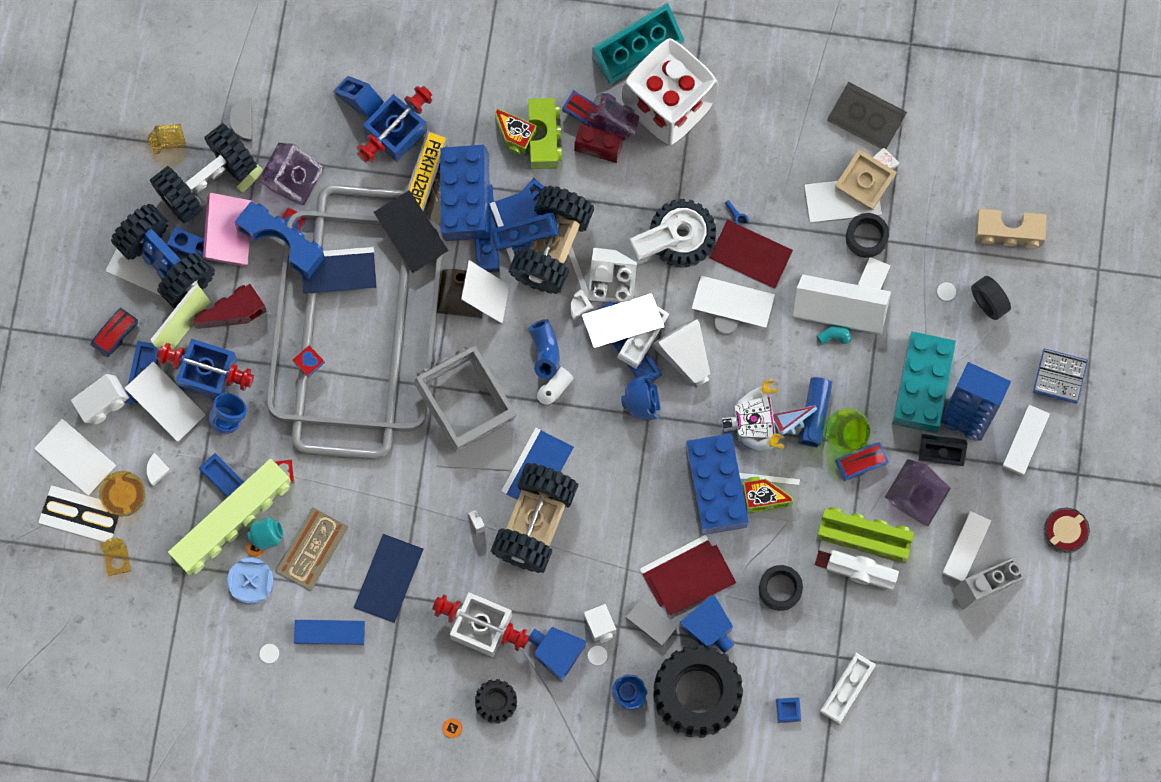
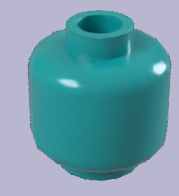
M267 517L253 522L247 535L251 545H255L259 550H265L279 545L284 533L278 520L275 521L272 517Z

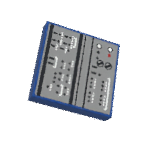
M1044 348L1033 393L1077 404L1088 360Z

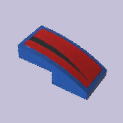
M574 90L562 107L564 113L579 120L584 126L600 128L601 131L605 129L611 119V115Z
M880 442L835 460L844 481L862 476L868 471L883 467L889 463Z

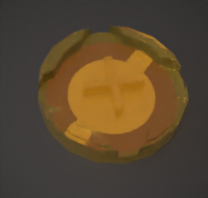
M116 471L108 475L99 489V499L104 509L118 517L130 516L136 513L142 507L146 497L145 487L141 479L128 471Z

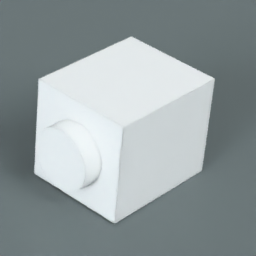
M606 604L584 612V619L594 642L600 640V643H603L613 638V634H616V628Z

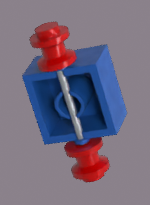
M416 86L414 88L415 94L412 97L406 96L404 98L406 104L393 94L363 124L364 134L367 136L368 142L364 146L360 144L357 146V155L362 161L373 163L375 161L374 154L377 151L382 153L385 151L398 162L427 132L426 121L417 115L423 112L421 106L424 103H432V93L425 86Z
M192 338L185 355L184 348L180 347L178 350L171 349L170 343H165L164 346H160L158 349L157 359H159L160 365L169 362L173 364V368L176 370L180 367L176 378L179 388L215 399L219 394L225 393L227 386H231L233 383L239 384L242 391H245L247 387L250 388L253 383L254 375L251 374V369L247 368L244 372L238 370L236 365L237 358L233 351Z

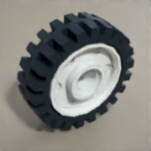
M680 199L678 202L672 200L670 204L666 203L661 209L659 208L652 218L650 230L670 221L676 234L679 230H686L688 232V235L685 237L677 234L680 240L679 244L655 253L659 255V259L667 261L668 265L672 266V264H675L676 267L680 268L681 265H685V268L690 267L691 264L695 266L699 264V261L705 260L707 255L711 253L716 239V225L713 216L709 214V210L707 208L704 209L700 203L695 204L690 199L689 202L685 201V199Z

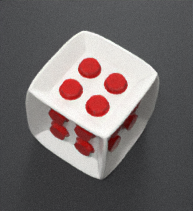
M669 38L658 45L628 76L622 86V102L629 112L651 133L664 143L672 145L681 139L708 112L717 99L719 84L704 64L681 44ZM672 60H678L685 66V72L679 78H672L666 72V66Z

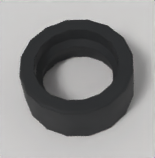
M861 213L855 216L848 225L845 235L846 244L850 251L857 256L863 258L875 257L886 247L889 238V227L879 215ZM869 223L879 229L881 238L877 245L864 247L856 242L854 232L859 225Z
M984 276L971 286V291L977 304L991 319L998 320L1011 310L1008 296L1002 287L990 276Z
M786 565L773 566L767 569L761 577L758 587L759 596L770 609L777 611L788 610L794 607L801 598L803 591L802 579L799 573L792 567ZM776 575H785L794 583V593L786 601L774 600L767 591L768 581Z

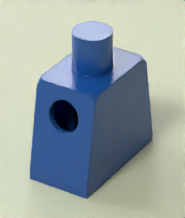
M712 595L679 623V627L698 644L704 645V648L710 649L716 644L723 653H726L734 646L727 637V634L732 631L733 625L715 595Z
M551 627L546 635L534 629L528 640L538 647L534 653V658L561 682H563L586 646L585 640L555 627Z

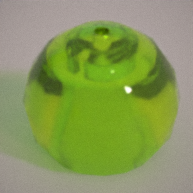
M842 408L835 411L826 424L827 440L840 452L851 453L861 450L870 438V422L865 414L855 408Z

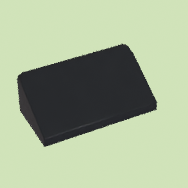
M921 434L918 460L964 466L968 445L967 440Z

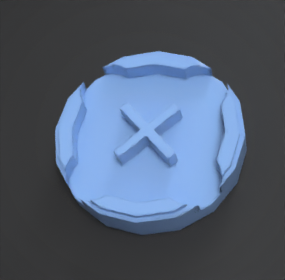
M244 558L238 561L229 570L227 577L228 589L232 596L245 604H256L266 599L271 593L274 584L273 574L268 565L256 558Z

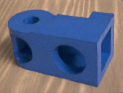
M175 226L167 246L174 253L177 252L185 256L199 253L203 257L204 239Z

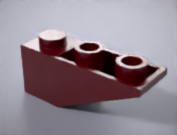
M248 284L247 286L242 285L238 287L234 294L228 298L223 297L214 304L215 306L209 310L204 309L195 316L196 318L193 319V322L197 329L248 324L267 312L252 285Z

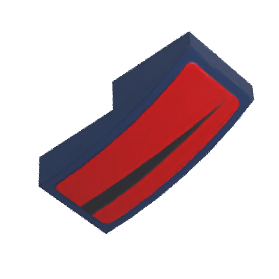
M120 307L100 329L90 345L108 358L122 345L123 339L138 325V319Z

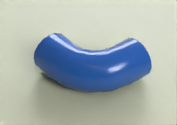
M544 319L533 323L528 330L537 353V361L534 367L535 373L542 379H551L558 370L560 360L559 347L549 320Z

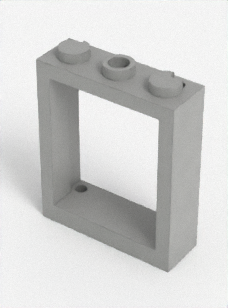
M475 345L471 348L467 346L461 348L456 352V356L451 359L445 357L436 363L437 366L431 370L427 367L416 374L418 377H416L414 385L455 453L514 421L517 416ZM470 360L501 414L457 438L426 384Z

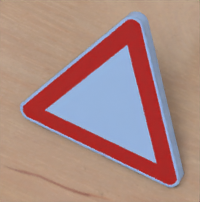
M814 405L773 414L774 423L780 435L787 432L795 434V426L803 428V420L815 412L817 407Z

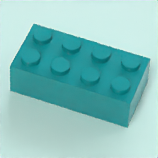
M911 331L892 424L937 433L940 427L956 340Z

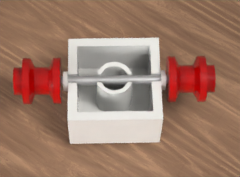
M470 592L461 609H459L461 601L457 600L453 604L447 601V595L444 594L441 598H436L432 610L435 611L434 616L446 615L450 623L454 621L455 617L457 618L450 633L451 640L493 658L500 642L502 645L508 642L514 644L516 651H519L520 648L525 649L530 636L526 635L527 629L519 632L514 629L512 623H509L512 617V610Z

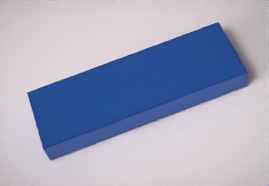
M554 212L492 229L497 251L559 234Z
M295 620L294 644L364 645L365 621Z

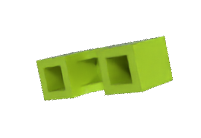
M555 98L528 99L529 122L542 128L547 133L541 140L530 141L531 169L558 168V161H562V147H557V140H561V126H556V119H560V105H555Z

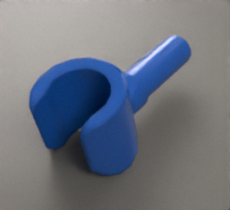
M730 200L725 202L735 218L734 223L741 225L738 222V218H743L746 224L749 222L748 216L743 213L740 214Z

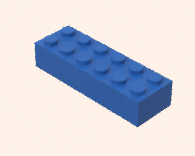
M967 362L943 413L941 423L951 431L959 430L965 433L964 435L971 440L976 441L978 439L982 441L1001 406L1011 381Z

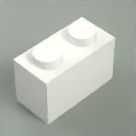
M105 374L71 399L85 423L99 424L106 419L108 413L123 407V402L129 399V396L115 375Z

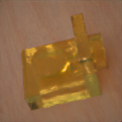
M181 124L156 125L148 137L149 145L152 147L154 154H159L162 149L183 148L186 145Z

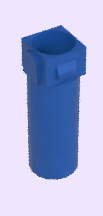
M812 377L810 379L805 407L815 405L817 410L803 420L804 427L799 432V444L817 448L822 443L833 383L828 379Z

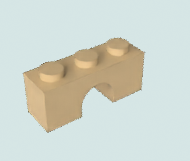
M979 208L976 215L975 241H981L980 243L984 245L1003 243L1007 247H1014L1016 245H1025L1026 248L1030 249L1042 247L1046 236L1047 214L1024 212L1021 218V226L1018 228H1008L1002 222V210Z

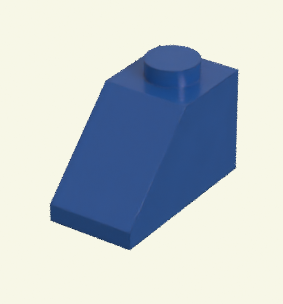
M347 76L333 91L356 112L369 118L384 103L369 83Z

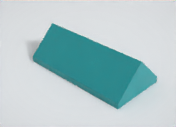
M669 4L662 5L592 47V59L610 85L631 73L665 40L670 38L678 43L684 41V37Z

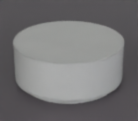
M717 315L715 329L721 335H730L735 332L738 322L735 319Z

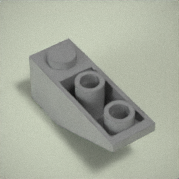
M1014 557L963 580L952 589V592L962 610L1023 580L1026 578V575Z

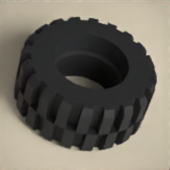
M697 645L696 648L686 646L679 652L677 650L673 652L671 657L665 659L661 664L655 677L653 699L658 715H661L663 718L662 721L666 725H670L676 733L682 732L685 733V736L691 738L692 735L704 738L706 735L719 733L721 729L729 726L730 722L736 717L743 696L741 674H738L735 663H731L728 660L729 656L725 653L720 654L713 647L710 649L704 648V645ZM690 671L707 672L719 684V700L709 711L702 713L691 712L685 709L677 699V683L684 674Z

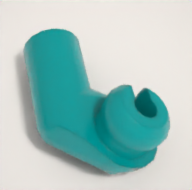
M832 326L816 335L821 345L833 338L839 339L842 344H847L852 338L847 328Z

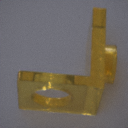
M110 538L106 542L100 543V548L105 555L108 576L131 572L128 549L123 539ZM116 556H121L124 559V565L120 569H115L111 565L112 559Z

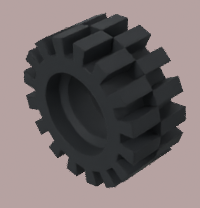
M491 679L487 683H483L480 689L478 688L476 691L475 706L478 714L484 720L486 719L490 723L496 722V724L501 721L505 722L516 711L517 695L508 682L500 681V679L492 681ZM492 693H500L505 698V704L499 710H493L487 705V698Z

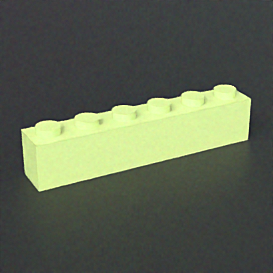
M270 458L169 550V555L189 576L192 573L197 574L205 566V561L210 557L212 559L215 558L222 551L221 547L227 541L230 543L237 538L240 529L244 526H250L256 520L255 516L261 510L263 512L266 511L273 504L272 500L276 496H282L289 490L290 478Z

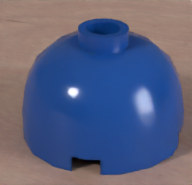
M651 374L641 375L632 379L625 387V395L621 396L623 408L628 409L630 415L641 421L654 420L660 417V415L656 414V410H660L657 385H652L650 382L651 379H654Z

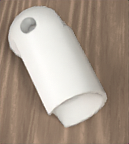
M563 367L558 369L555 376L538 390L537 398L540 403L545 405L553 403L573 381L574 377Z

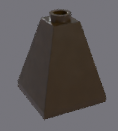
M443 269L437 313L482 318V311L461 299L467 270Z

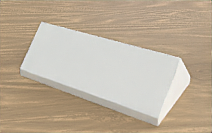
M802 274L797 286L793 318L882 335L891 292Z

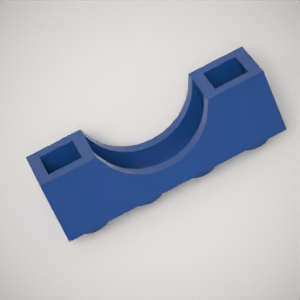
M251 201L235 220L236 229L254 242L269 236L277 237L286 242L291 250L289 257L290 267L309 279L325 259L324 252L322 251L323 248L314 241L309 242L306 240L305 235L298 229H290L281 217L270 215L269 210L262 204L258 203L256 205Z

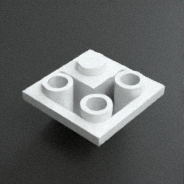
M593 248L588 300L611 301L612 303H623L633 300L637 263L616 250Z

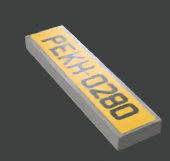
M430 131L426 133L407 191H411L423 212L440 165V148L446 147L448 137Z

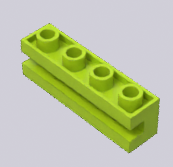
M830 507L829 509H824L816 539L906 563L914 532H911L905 526L897 525L892 527L883 520L874 519V521H870L861 514L852 513V515H848L839 508Z

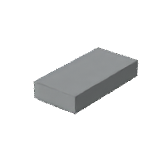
M641 599L626 616L627 620L660 646H663L677 629V627Z

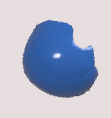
M626 674L615 681L612 688V697L620 708L635 710L645 704L648 691L644 682L639 677Z

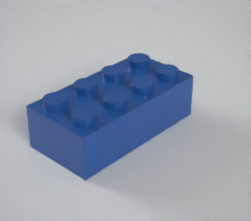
M485 145L440 148L441 234L446 241L490 238L489 152Z
M732 433L686 441L685 448L701 534L707 535L747 528L748 516Z

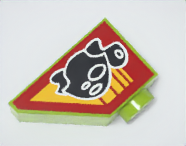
M496 108L495 120L506 148L515 155L522 154L526 156L530 149V141H534L537 135V126Z
M750 477L742 484L747 514L792 507L793 497L766 478Z

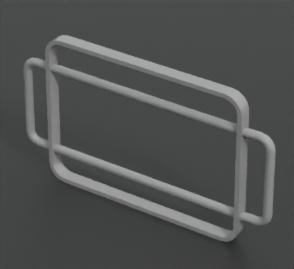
M329 185L319 193L316 211H299L289 219L287 226L292 229L294 223L301 218L315 220L313 241L322 246L324 221L381 225L376 216L325 212L326 200L329 195L343 194L395 199L406 191ZM430 221L444 243L440 226ZM285 242L267 398L268 408L272 416L277 420L293 423L292 443L300 452L370 459L382 458L390 451L393 431L411 432L421 428L426 421L428 406L423 400L422 413L416 422L412 424L394 423L409 267L401 257L385 422L303 416L307 376L300 369L294 415L281 414L274 409L273 400L290 248ZM443 255L437 258L426 365V368L428 367L429 370L432 369ZM307 293L301 352L307 346H311L316 293ZM429 382V383L426 384V386H427V388H428L429 391H430V382ZM302 423L384 430L383 444L378 450L304 444L301 441Z

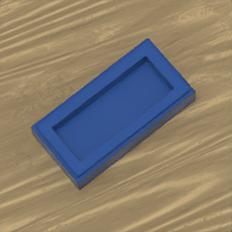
M216 453L199 467V470L226 498L244 483Z

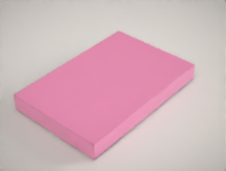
M215 193L207 195L203 258L205 260L244 267L248 265L250 238L236 229L235 220L251 200Z

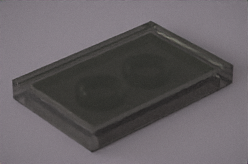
M848 82L827 121L881 149L885 148L887 150L907 112Z

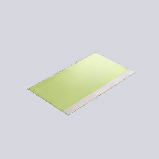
M197 283L193 285L151 338V342L157 349L160 346H164L165 343H170L171 349H174L194 324L193 319L196 318L195 316L210 304L211 301Z

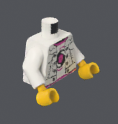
M765 380L762 386L742 397L737 405L734 406V417L722 418L723 432L736 430L737 440L756 451L769 450L774 447L780 450L784 449L785 446L778 444V441L785 437L775 433L771 398L767 396V393L776 394L778 392L777 388L770 390V385L776 381Z

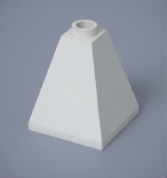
M698 319L686 323L651 344L691 384L696 383L697 386H700L709 380L710 369Z

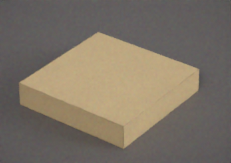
M859 149L836 183L835 188L873 211L897 172Z

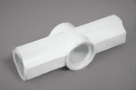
M832 550L826 569L850 577L849 579L863 585L872 584L891 591L894 590L899 573L897 570L876 564L870 558L863 556L853 557Z

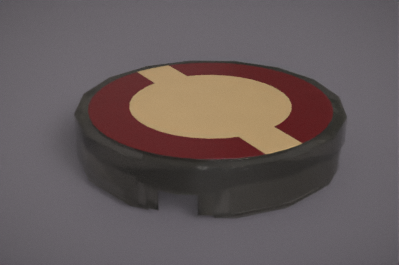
M1069 507L1053 511L1045 520L1043 528L1044 539L1047 544L1060 553H1074L1080 550L1088 541L1090 534L1089 523L1085 516L1078 510Z

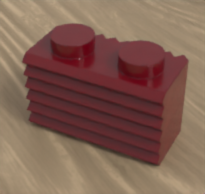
M582 123L576 135L574 151L617 163L622 149L623 136L622 134L618 135L609 131L605 132V130L601 131L600 128L584 126Z

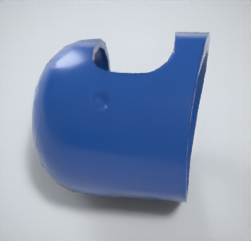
M232 393L219 394L215 398L208 416L209 424L216 432L221 434L233 433L239 428L241 421L246 416V404L240 397Z

